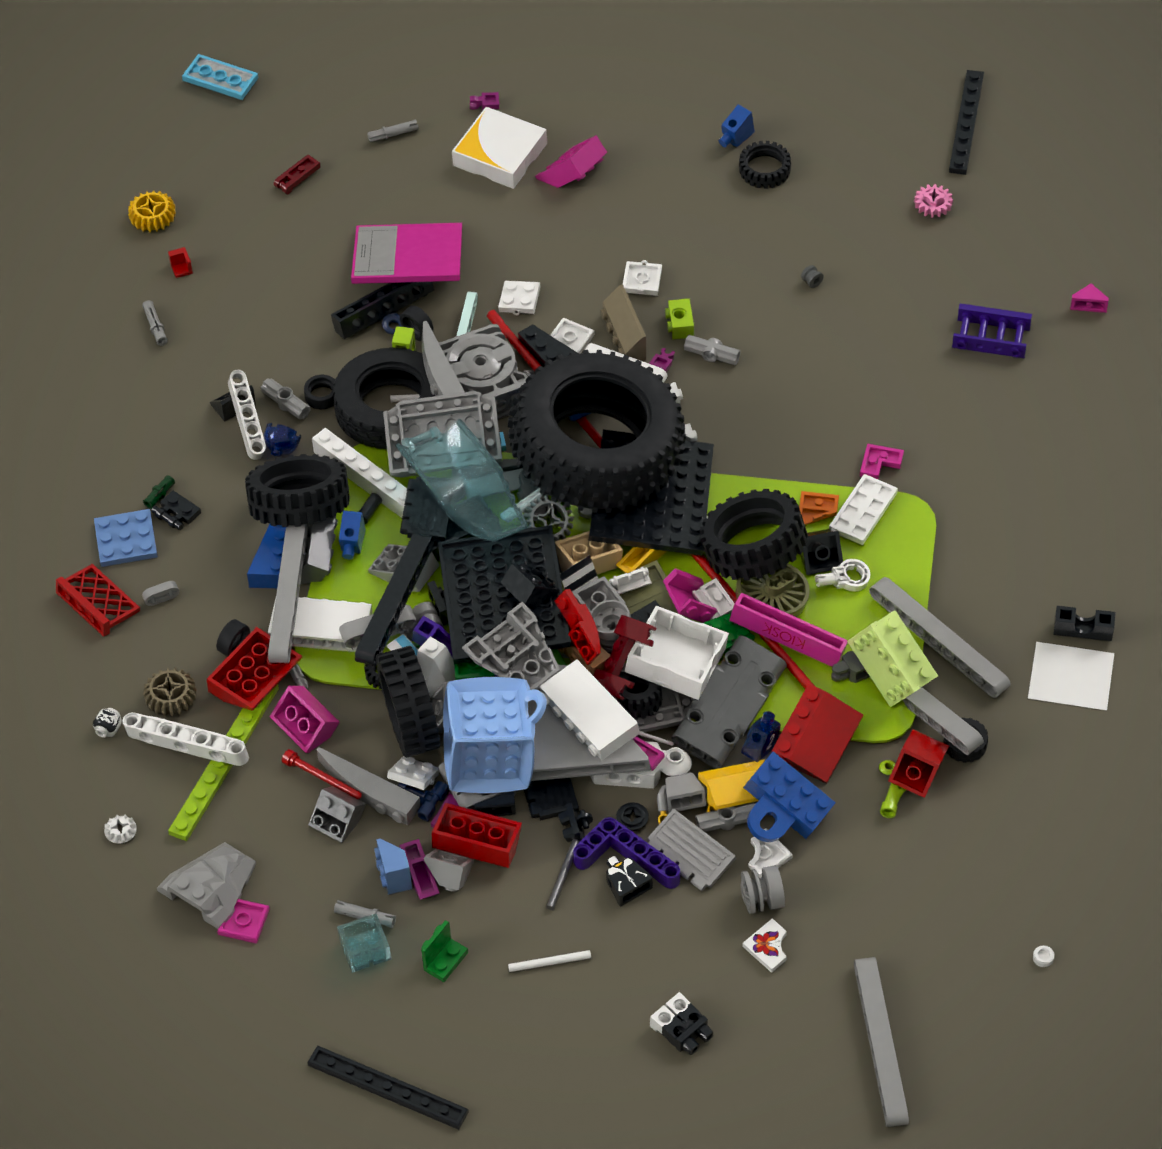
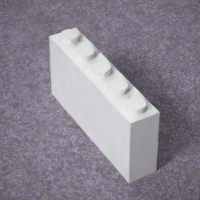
M299 597L292 646L356 652L357 647L347 648L345 646L339 628L346 622L372 615V604ZM274 603V607H273V611H272V616H271V620H270V625H269V629H268V634H269V635H271V628H272V622H273V615H274L275 603Z
M578 659L539 686L540 692L545 695L547 704L552 707L551 709L556 717H561L564 720L565 726L570 731L573 729L577 739L582 744L585 742L590 753L594 757L597 755L601 761L640 734L637 721Z

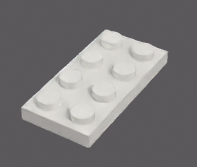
M864 474L829 525V529L835 528L839 531L840 536L863 545L898 493V488Z

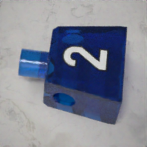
M764 712L763 716L751 725L741 750L742 754L756 762L772 751L779 737L781 724L774 720L775 715L772 712Z

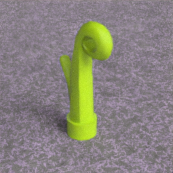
M891 760L882 761L879 764V770L885 775H891L896 763ZM890 783L885 801L880 809V814L883 817L894 818L896 816L898 802L906 789Z

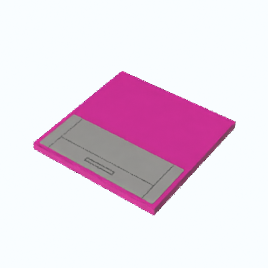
M462 223L357 225L351 283L460 281Z

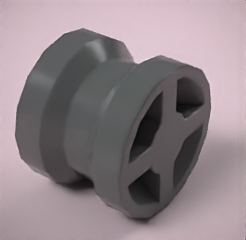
M814 265L806 267L801 274V278L807 281L811 288L820 285L824 278L823 274L818 272Z

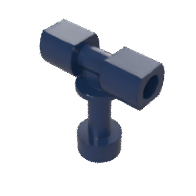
M438 781L431 791L426 790L425 792L400 782L398 784L399 787L420 797L421 807L417 814L420 819L427 822L436 811V803L438 801L442 802L449 792L448 785L441 781Z

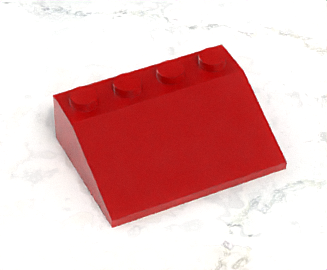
M256 627L207 678L208 692L223 702L253 711L302 659V655L291 649L289 663H269L270 635Z
M808 683L771 752L774 751L794 769L827 784L864 715L828 692Z

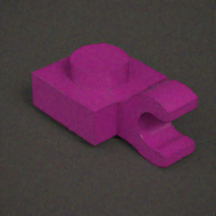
M499 92L481 93V96H470V109L475 110L482 106V110L485 107L499 109Z

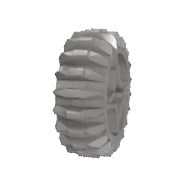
M547 495L543 497V501L540 497L536 498V502L531 501V507L527 506L525 508L528 513H524L522 516L527 519L522 522V525L528 526L525 529L536 528L533 521L541 527L547 526L545 519L549 515V521L551 522L549 525H552V528L562 527L560 532L554 534L555 542L566 539L565 535L569 536L571 534L569 529L573 528V524L569 522L573 521L574 517L568 516L572 513V510H565L566 507L560 504L562 501L554 502L551 499L548 500ZM548 507L545 514L534 515L536 510ZM554 509L561 515L562 521L554 515Z

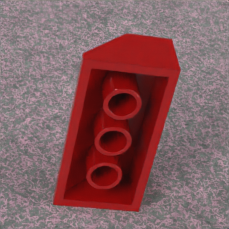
M445 803L432 830V848L509 868L516 853L522 823Z

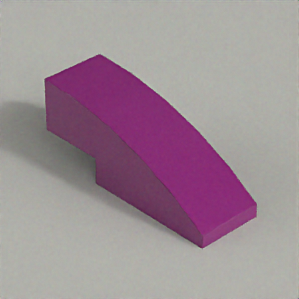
M416 839L399 845V848L405 850L410 867L411 882L419 899L423 900L438 895L439 890L434 876L424 861L426 855L423 852L420 840Z

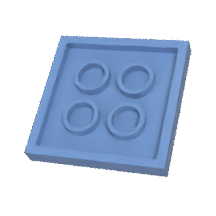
M150 509L94 518L101 567L158 557Z

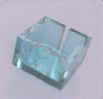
M377 914L337 926L339 941L346 954V959L352 973L370 967L369 963L371 962L373 965L391 960L390 947Z

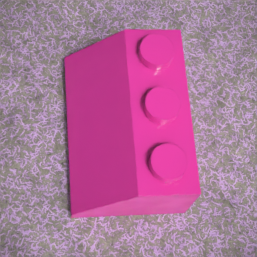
M289 685L269 716L305 753L311 752L328 740L340 723L304 686Z

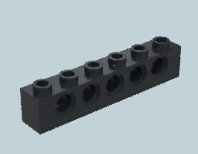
M388 283L331 314L335 332L343 339L349 338L375 322L381 321L385 316L395 313L399 309L434 291L433 283Z

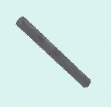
M573 839L546 906L549 910H554L573 862V849L580 842L577 839Z

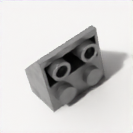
M334 786L321 790L308 825L342 843L359 823L366 803Z

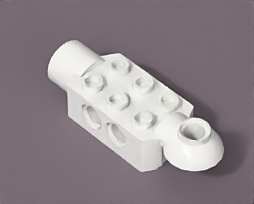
M647 742L665 754L663 760L653 771L592 775L590 777L594 784L654 789L661 779V771L668 776L686 774L691 769L692 760L689 754L680 748L674 747L665 751L661 750L657 742Z

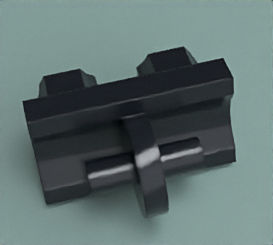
M572 803L566 804L567 810L558 814L563 826L571 823V827L562 831L564 838L567 842L573 839L581 841L585 837L583 828L588 829L589 824L593 822L592 814L585 813V810L578 812V810L573 808Z

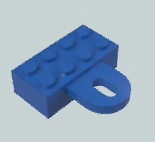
M774 751L743 787L759 800L749 812L747 824L752 835L763 842L779 840L790 827L806 839L836 803ZM765 815H772L775 819V823L769 830H763L760 827V821Z

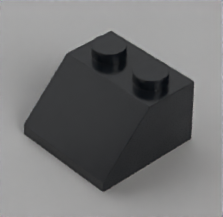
M831 528L807 533V544L802 546L803 552L800 555L806 575L832 571L833 567L840 566L843 562L839 531Z

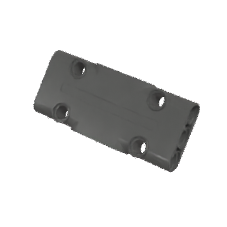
M738 636L730 650L725 654L720 665L715 667L699 700L694 699L685 718L671 737L672 742L711 767L721 768L766 702L768 694L785 670L786 662L745 636Z

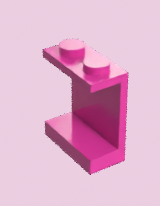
M675 568L663 580L678 614L704 623L709 621L718 612L716 608L696 601L692 595V591H696L704 585L701 578Z

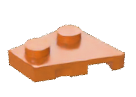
M801 491L799 509L804 524L807 525L836 516L839 495Z

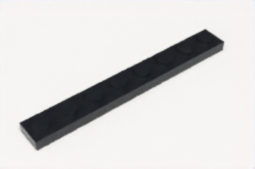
M967 70L949 173L967 174L984 72Z

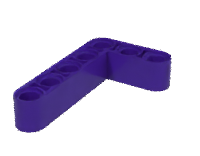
M611 817L604 818L573 849L574 866L580 870L588 869L611 847L626 859L632 858L664 887L673 889L680 884V868L675 862Z

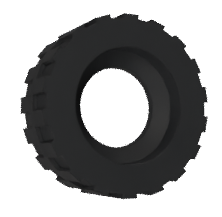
M964 717L962 719L981 734L984 743L969 755L964 754L946 738H944L943 743L949 746L946 752L949 754V757L954 758L958 762H974V760H979L985 754V750H987L988 732L979 721Z

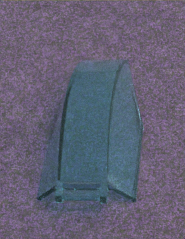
M458 419L444 434L434 426L430 428V431L410 439L408 437L402 439V445L399 443L395 445L419 476L435 502L450 519L469 534L483 540L496 542L527 529V522L521 509L515 503V496L509 490V483L503 477L501 466L461 419Z

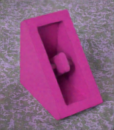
M1091 283L1072 295L1070 310L1107 313L1109 298Z

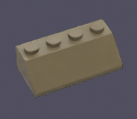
M622 284L603 301L601 316L607 322L608 333L613 335L612 341L614 346L618 347V353L645 361L646 335Z

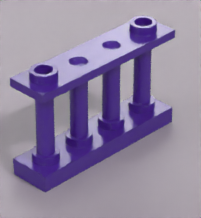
M960 303L957 321H962L960 334H953L952 348L1025 358L1027 344L1022 343L1024 330L1030 331L1032 314ZM969 322L980 324L978 337L967 335ZM987 325L998 327L996 339L985 338ZM1006 328L1017 329L1014 342L1003 340Z

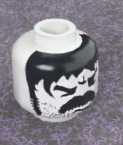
M113 708L100 710L93 721L95 733L102 738L113 737L122 724L120 713Z

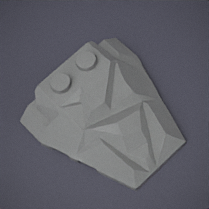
M523 602L509 611L506 620L485 636L480 638L477 635L462 647L476 664L499 677L525 679L529 684L530 690L537 689L560 671L551 649L548 648L544 640V633L538 627L536 616Z
M224 842L169 874L157 887V891L172 901L176 896L180 897L202 912L203 920L218 929L233 916L234 906L242 896L241 891L243 886L247 885L255 868L256 861Z

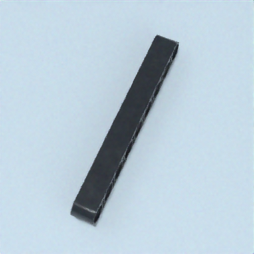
M413 533L356 649V662L376 666V655L383 652L433 549V536Z

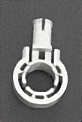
M847 559L840 566L833 567L832 573L815 575V583H817V587L833 584L837 589L844 588L853 592L861 591L869 582L870 570L864 562L858 559ZM854 567H857L856 571L860 573L861 580H851L846 571L854 570Z

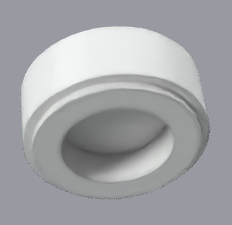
M1048 946L1037 947L1033 953L1034 963L1040 967L1050 966L1054 961V951Z

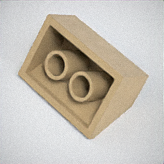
M589 531L555 542L556 553L562 572L589 555L597 574L618 568L616 564L622 559L623 549L619 544L588 541Z

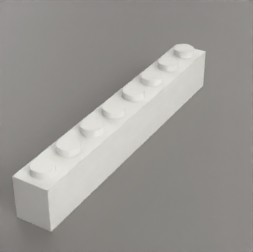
M324 428L312 438L315 454H318L320 457L324 455L329 456L330 459L335 458L338 462H342L346 467L347 478L370 495L371 493L378 494L382 498V504L402 518L407 493L405 486L328 429Z

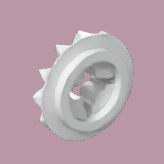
M126 814L124 816L116 815L113 819L109 818L108 823L105 824L104 833L109 841L121 844L130 841L135 836L137 827L132 817L129 818ZM118 824L122 825L123 827L121 834L118 830Z

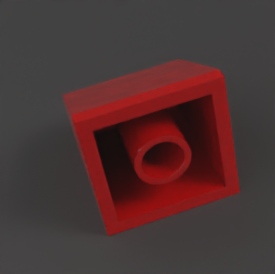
M913 729L899 754L888 781L925 798L949 746Z

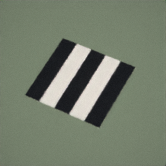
M590 555L560 573L564 589H571L572 592L598 579Z

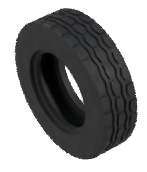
M393 347L371 350L353 358L341 369L333 386L335 415L339 426L350 438L365 446L387 449L384 411L373 409L362 401L370 391L378 387L402 385L417 392L420 396L419 398L435 396L431 393L430 383L423 363V355L420 352Z

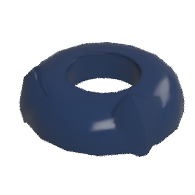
M397 313L389 314L383 318L381 325L385 332L394 335L395 329L389 327L391 322H395L399 327H402L399 320L400 315Z

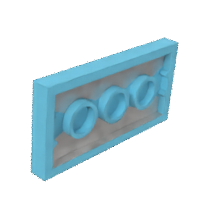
M198 54L182 75V79L185 82L243 100L257 81L258 73Z

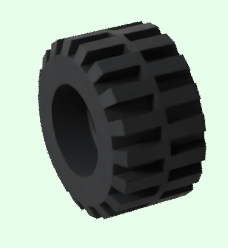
M625 669L624 672L621 671L618 677L635 684L632 689L625 686L624 692L620 693L624 697L623 700L615 699L635 720H638V718L645 719L646 716L654 715L653 712H657L659 706L662 705V686L626 673Z

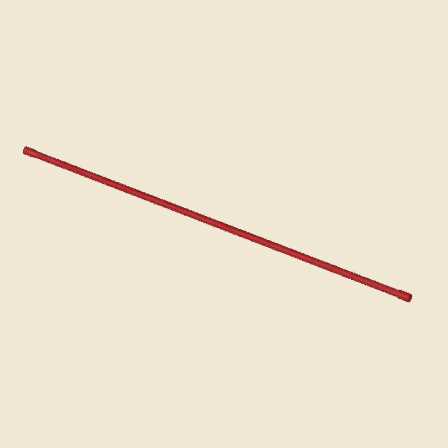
M495 310L489 311L487 318L492 324H497L500 327L505 338L535 372L536 368L541 366L540 363L504 323L501 316ZM584 416L576 420L600 448L602 436ZM691 555L711 580L716 578L735 603L737 601L736 593L720 574L714 572V569L710 567L704 555ZM758 634L774 654L786 662V668L804 689H806L808 683L815 686L778 642Z

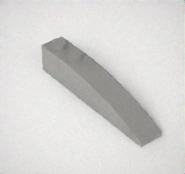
M423 321L422 355L431 393L435 396L465 392L428 322Z
M320 747L317 748L318 761L332 777L361 792L362 797L360 800L374 808L378 813L386 814L398 823L402 822L409 825L421 807L419 796Z

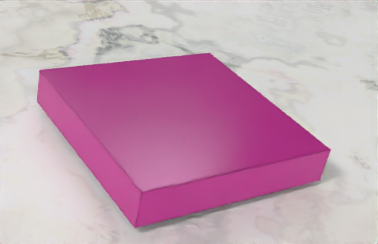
M238 899L234 906L233 916L218 928L217 933L221 936L257 943L270 907Z

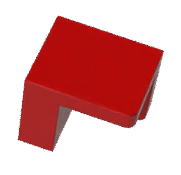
M185 247L168 251L170 265L175 278L193 274L191 261Z

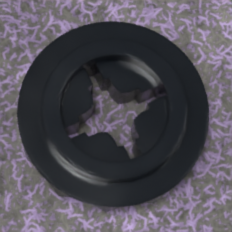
M631 802L622 805L618 809L616 819L629 830L637 829L639 831L641 827H646L649 815L643 805ZM632 812H634L635 819L633 822L630 821Z

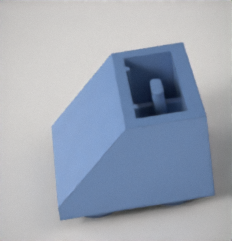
M376 839L377 848H374L377 869L381 875L382 887L387 888L388 895L412 889L410 867L405 850L382 839Z

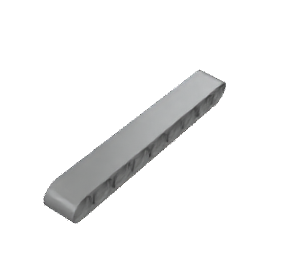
M307 524L295 527V525L286 527L269 642V663L290 662L307 541Z
M883 577L870 587L869 593L875 601L890 613L895 610L906 627L989 696L997 698L1010 687V680L1003 672L892 580Z
M875 957L854 959V970L886 1127L908 1125V1110L877 961Z

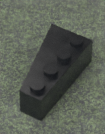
M533 324L518 332V339L542 367L545 366V362L549 359L555 361L558 355L562 354L566 357L569 356L570 352L574 351Z

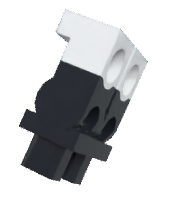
M680 992L666 1003V1006L663 1005L650 1016V1027L655 1031L658 1030L679 1052L684 1050L693 1055L699 1049V1044L695 1041L696 1038L700 1037L704 1042H708L713 1037V1031L708 1026V1019Z

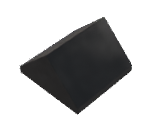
M249 385L254 405H256L254 389L252 385ZM230 392L210 402L224 422L236 416ZM243 395L237 396L240 400H246V397Z

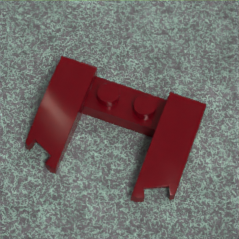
M621 615L613 632L619 635V638L615 641L613 651L605 662L604 670L596 668L593 674L614 698L620 700L624 699L620 693L624 692L625 686L632 689L635 684L618 677L634 642L652 647L654 641L648 639L650 637L649 631H656L657 629L652 625Z

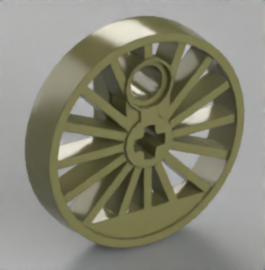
M788 563L786 568L776 570L775 572L777 573L771 575V577L766 574L760 579L752 577L744 581V578L737 580V599L741 593H744L766 604L769 602L770 606L773 607L775 605V608L795 617H798L803 612L809 598L810 588L807 579L797 568Z

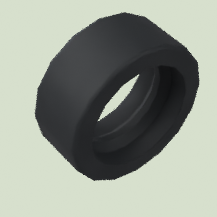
M410 306L400 315L399 320L402 327L414 328L415 340L422 341L423 321L428 322L433 332L432 321L421 308Z
M324 374L309 378L304 385L305 401L307 404L319 410L334 406L333 386L335 379ZM319 387H327L332 390L325 397H316L311 394L314 389Z
M236 619L228 622L219 634L216 644L217 651L229 656L250 634V627Z

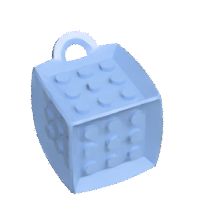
M509 677L467 678L447 683L443 704L444 763L451 791L500 793L523 790L529 787L534 768L535 724L543 716L547 705L546 697L542 692L536 689L530 690L529 684L525 679ZM534 700L537 707L535 712L529 717L528 701Z

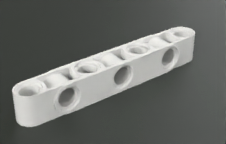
M133 712L126 714L122 720L127 735L133 739L236 766L244 765L249 760L245 743L239 739Z

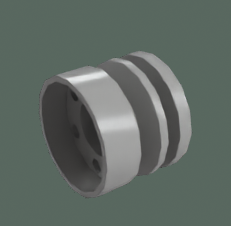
M606 600L596 605L592 609L591 615L598 630L600 646L605 651L612 653L613 645L619 638V635L613 633L621 615L630 618L631 615L627 606L621 601Z
M776 865L763 867L762 877L760 878L755 869L751 870V878L748 871L741 872V894L749 914L756 912V906L759 912H763L764 902H767L770 910L785 907L782 879Z

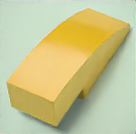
M633 547L616 564V567L624 573H629L658 560L667 551Z

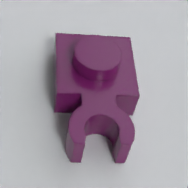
M662 348L660 355L655 354L649 364L662 368L667 373L672 365L675 351L666 354V348Z

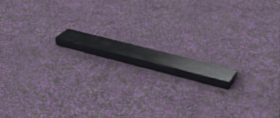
M318 1045L307 1062L308 1066L458 1130L469 1113L465 1107Z

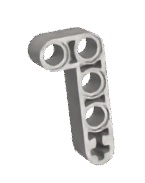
M405 605L391 636L399 633L400 635L405 634L412 641L413 630L418 623L410 605ZM373 614L346 622L340 626L339 631L347 648H354L359 645Z

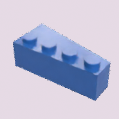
M269 524L247 572L249 588L277 589L286 527H282V525L271 526Z

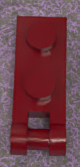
M306 155L277 177L274 181V186L278 189L281 188L285 194H290L294 187L321 168L320 162L310 155Z

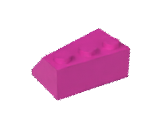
M597 135L571 147L557 161L546 167L547 170L538 173L535 177L557 188L575 179L579 181L586 176L585 173L595 168L594 164L597 165L604 160L602 157L607 151Z

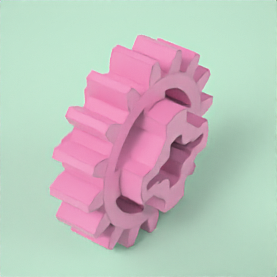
M928 184L926 189L921 187L920 191L916 192L914 199L915 208H919V213L924 212V216L930 214L931 218L934 215L940 217L941 213L946 215L947 211H951V206L953 205L952 193H949V189L943 190L942 185L938 188L936 184L933 187H930Z

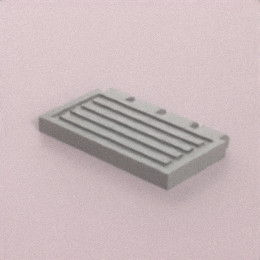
M674 808L647 838L651 846L663 852L662 854L676 864H679L682 877L689 880L694 876L690 883L701 891L706 887L711 888L736 860V856Z

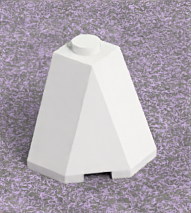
M430 636L418 649L417 659L431 698L444 682L455 680V665L447 647Z

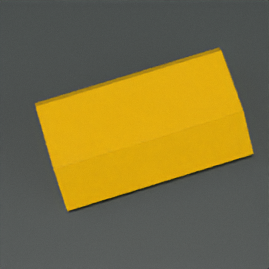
M766 759L698 772V780L707 787V803L718 810L759 801L743 787Z

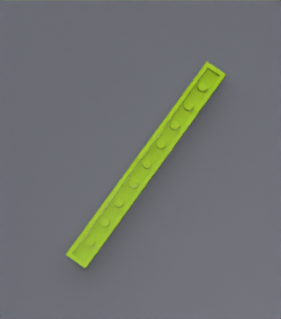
M278 684L253 711L242 708L228 731L227 737L239 739L245 744L247 743L279 690ZM214 760L209 762L169 828V835L188 841L232 768V764Z

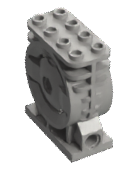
M490 324L446 341L438 342L464 391H477L483 395L495 397L498 420L510 416V408L515 406L513 405L514 397L520 394L519 388L526 383L527 375L518 371L514 351L508 341H505V336L501 332L500 327L497 324Z

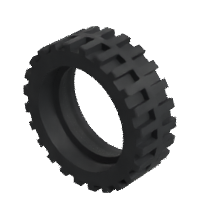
M301 454L300 456L288 455L286 458H275L274 461H266L264 465L256 466L255 470H251L245 478L250 515L256 521L260 520L263 524L270 523L271 526L282 525V527H288L289 525H295V527H299L303 524L312 525L317 521L323 522L326 521V518H333L336 516V513L343 512L350 502L346 467L342 462H338L337 459H330L329 456L325 455L320 457L318 454H313L312 456Z
M755 489L751 490V493H739V496L735 498L729 497L726 499L727 502L716 505V510H711L707 514L708 519L704 518L702 521L703 527H700V539L710 567L714 569L715 573H721L724 578L731 576L732 580L744 578V581L752 577L760 579L766 574L773 575L776 573V570L786 568L787 563H793L797 559L796 555H801L803 552L802 546L807 544L806 538L808 534L796 500L793 497L790 498V495L787 493L781 494L779 490L770 492L769 489H763L757 492ZM763 524L780 525L776 531L762 540L743 545L727 544L735 535L750 527Z
M406 646L376 655L377 671L385 704L403 756L407 758L440 748V737L432 702L420 664L412 647Z

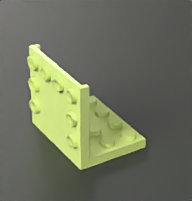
M895 610L879 621L870 624L847 641L890 707L919 690L920 686L922 687L938 677V674Z

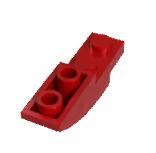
M565 589L554 602L571 628L568 635L586 664L590 665L601 653L598 630L586 604H579L571 589Z

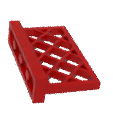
M93 564L66 579L62 576L56 579V593L103 637L110 634V628L140 612V607ZM92 571L96 578L85 577V575ZM74 581L81 582V586H72L70 583ZM84 582L95 583L94 588L83 587ZM97 584H106L108 589L97 588ZM82 592L93 593V597H84ZM96 593L107 594L106 599L95 598ZM109 594L118 595L120 600L109 599ZM94 603L105 604V608H96ZM108 604L119 605L118 610L107 609ZM121 605L130 606L132 609L128 611L121 610ZM106 614L117 615V617L110 621Z

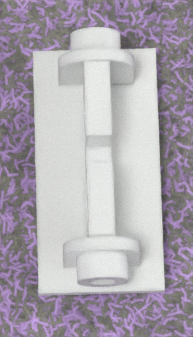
M641 567L628 574L613 576L609 580L618 594L652 584L648 576L649 571L647 567Z

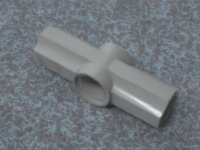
M688 335L684 344V350L702 355L703 359L708 362L719 360L737 365L741 350L725 346L716 338L705 340Z
M267 378L263 381L261 392L278 403L280 410L290 412L299 420H304L311 411L310 406L296 397L291 388L283 387L272 378Z
M751 802L695 815L697 827L704 832L720 828L722 830H731L735 825L747 822L748 814L755 806V803Z

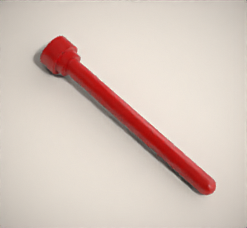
M288 749L283 754V764L289 767L297 766L356 799L362 797V793L301 760L297 752Z

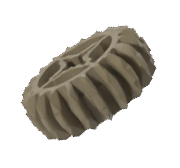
M167 667L166 671L160 669L159 674L153 673L152 678H148L147 684H144L143 695L145 703L151 711L155 710L157 715L162 713L164 717L167 714L173 717L174 713L181 715V710L187 711L188 706H193V700H196L197 688L195 681L189 673L185 674L183 669L178 672L176 667L173 670Z

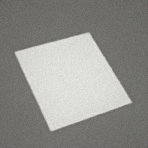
M1036 642L1028 699L1107 710L1114 653Z

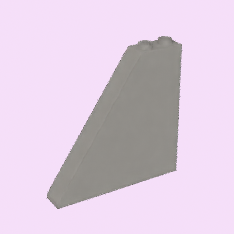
M558 665L560 671L567 667L566 665ZM534 700L528 701L529 717L535 712L537 707ZM549 704L546 705L541 719L535 724V755L531 781L651 770L648 756L633 739L602 761L597 755L594 757L588 750L587 744L585 742L582 744L577 739L573 729L570 731L565 726L564 720L561 717H556Z

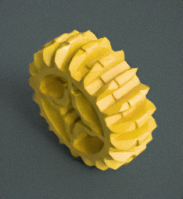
M154 190L152 193H148L146 191V194L140 193L139 197L134 196V200L130 201L128 216L132 225L137 230L141 229L143 232L148 230L150 233L152 230H156L158 232V229L164 230L165 226H170V222H174L176 208L171 197H168L167 193L162 194L161 191L156 193Z

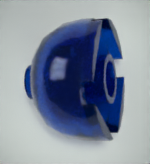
M268 423L263 437L266 447L271 450V454L281 457V455L293 453L300 443L301 434L297 436V431L281 424H277V427H271L273 423Z

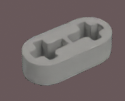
M167 581L146 589L142 593V597L146 605L153 606L175 598L179 594V588L176 582Z

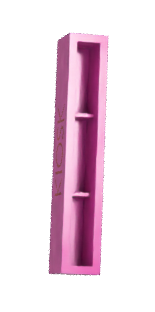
M741 593L735 602L729 620L831 667L833 664L841 661L848 644V640L744 593Z

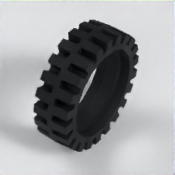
M759 141V144L753 142L752 146L748 145L746 149L742 150L739 158V172L742 179H745L746 183L750 182L751 186L754 187L756 184L757 188H761L762 185L764 189H768V185H770L771 188H774L775 184L779 186L781 182L784 183L786 178L788 179L791 157L787 149L783 148L781 144L777 146V142L770 144V141H766V143ZM769 156L780 161L782 166L774 172L760 173L750 168L748 163L754 158Z

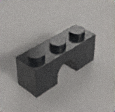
M1057 606L1053 635L1112 641L1116 612L1096 610L1093 617L1082 618L1076 614L1075 607Z

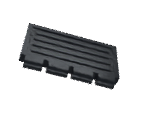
M417 476L416 479H409L400 533L407 535V538H411L413 533L416 532L433 536L434 541H445L454 481Z
M570 778L531 781L529 787L523 789L531 818H540L541 821L558 817L559 813L567 810L566 804L572 803L573 808L579 812L578 802Z

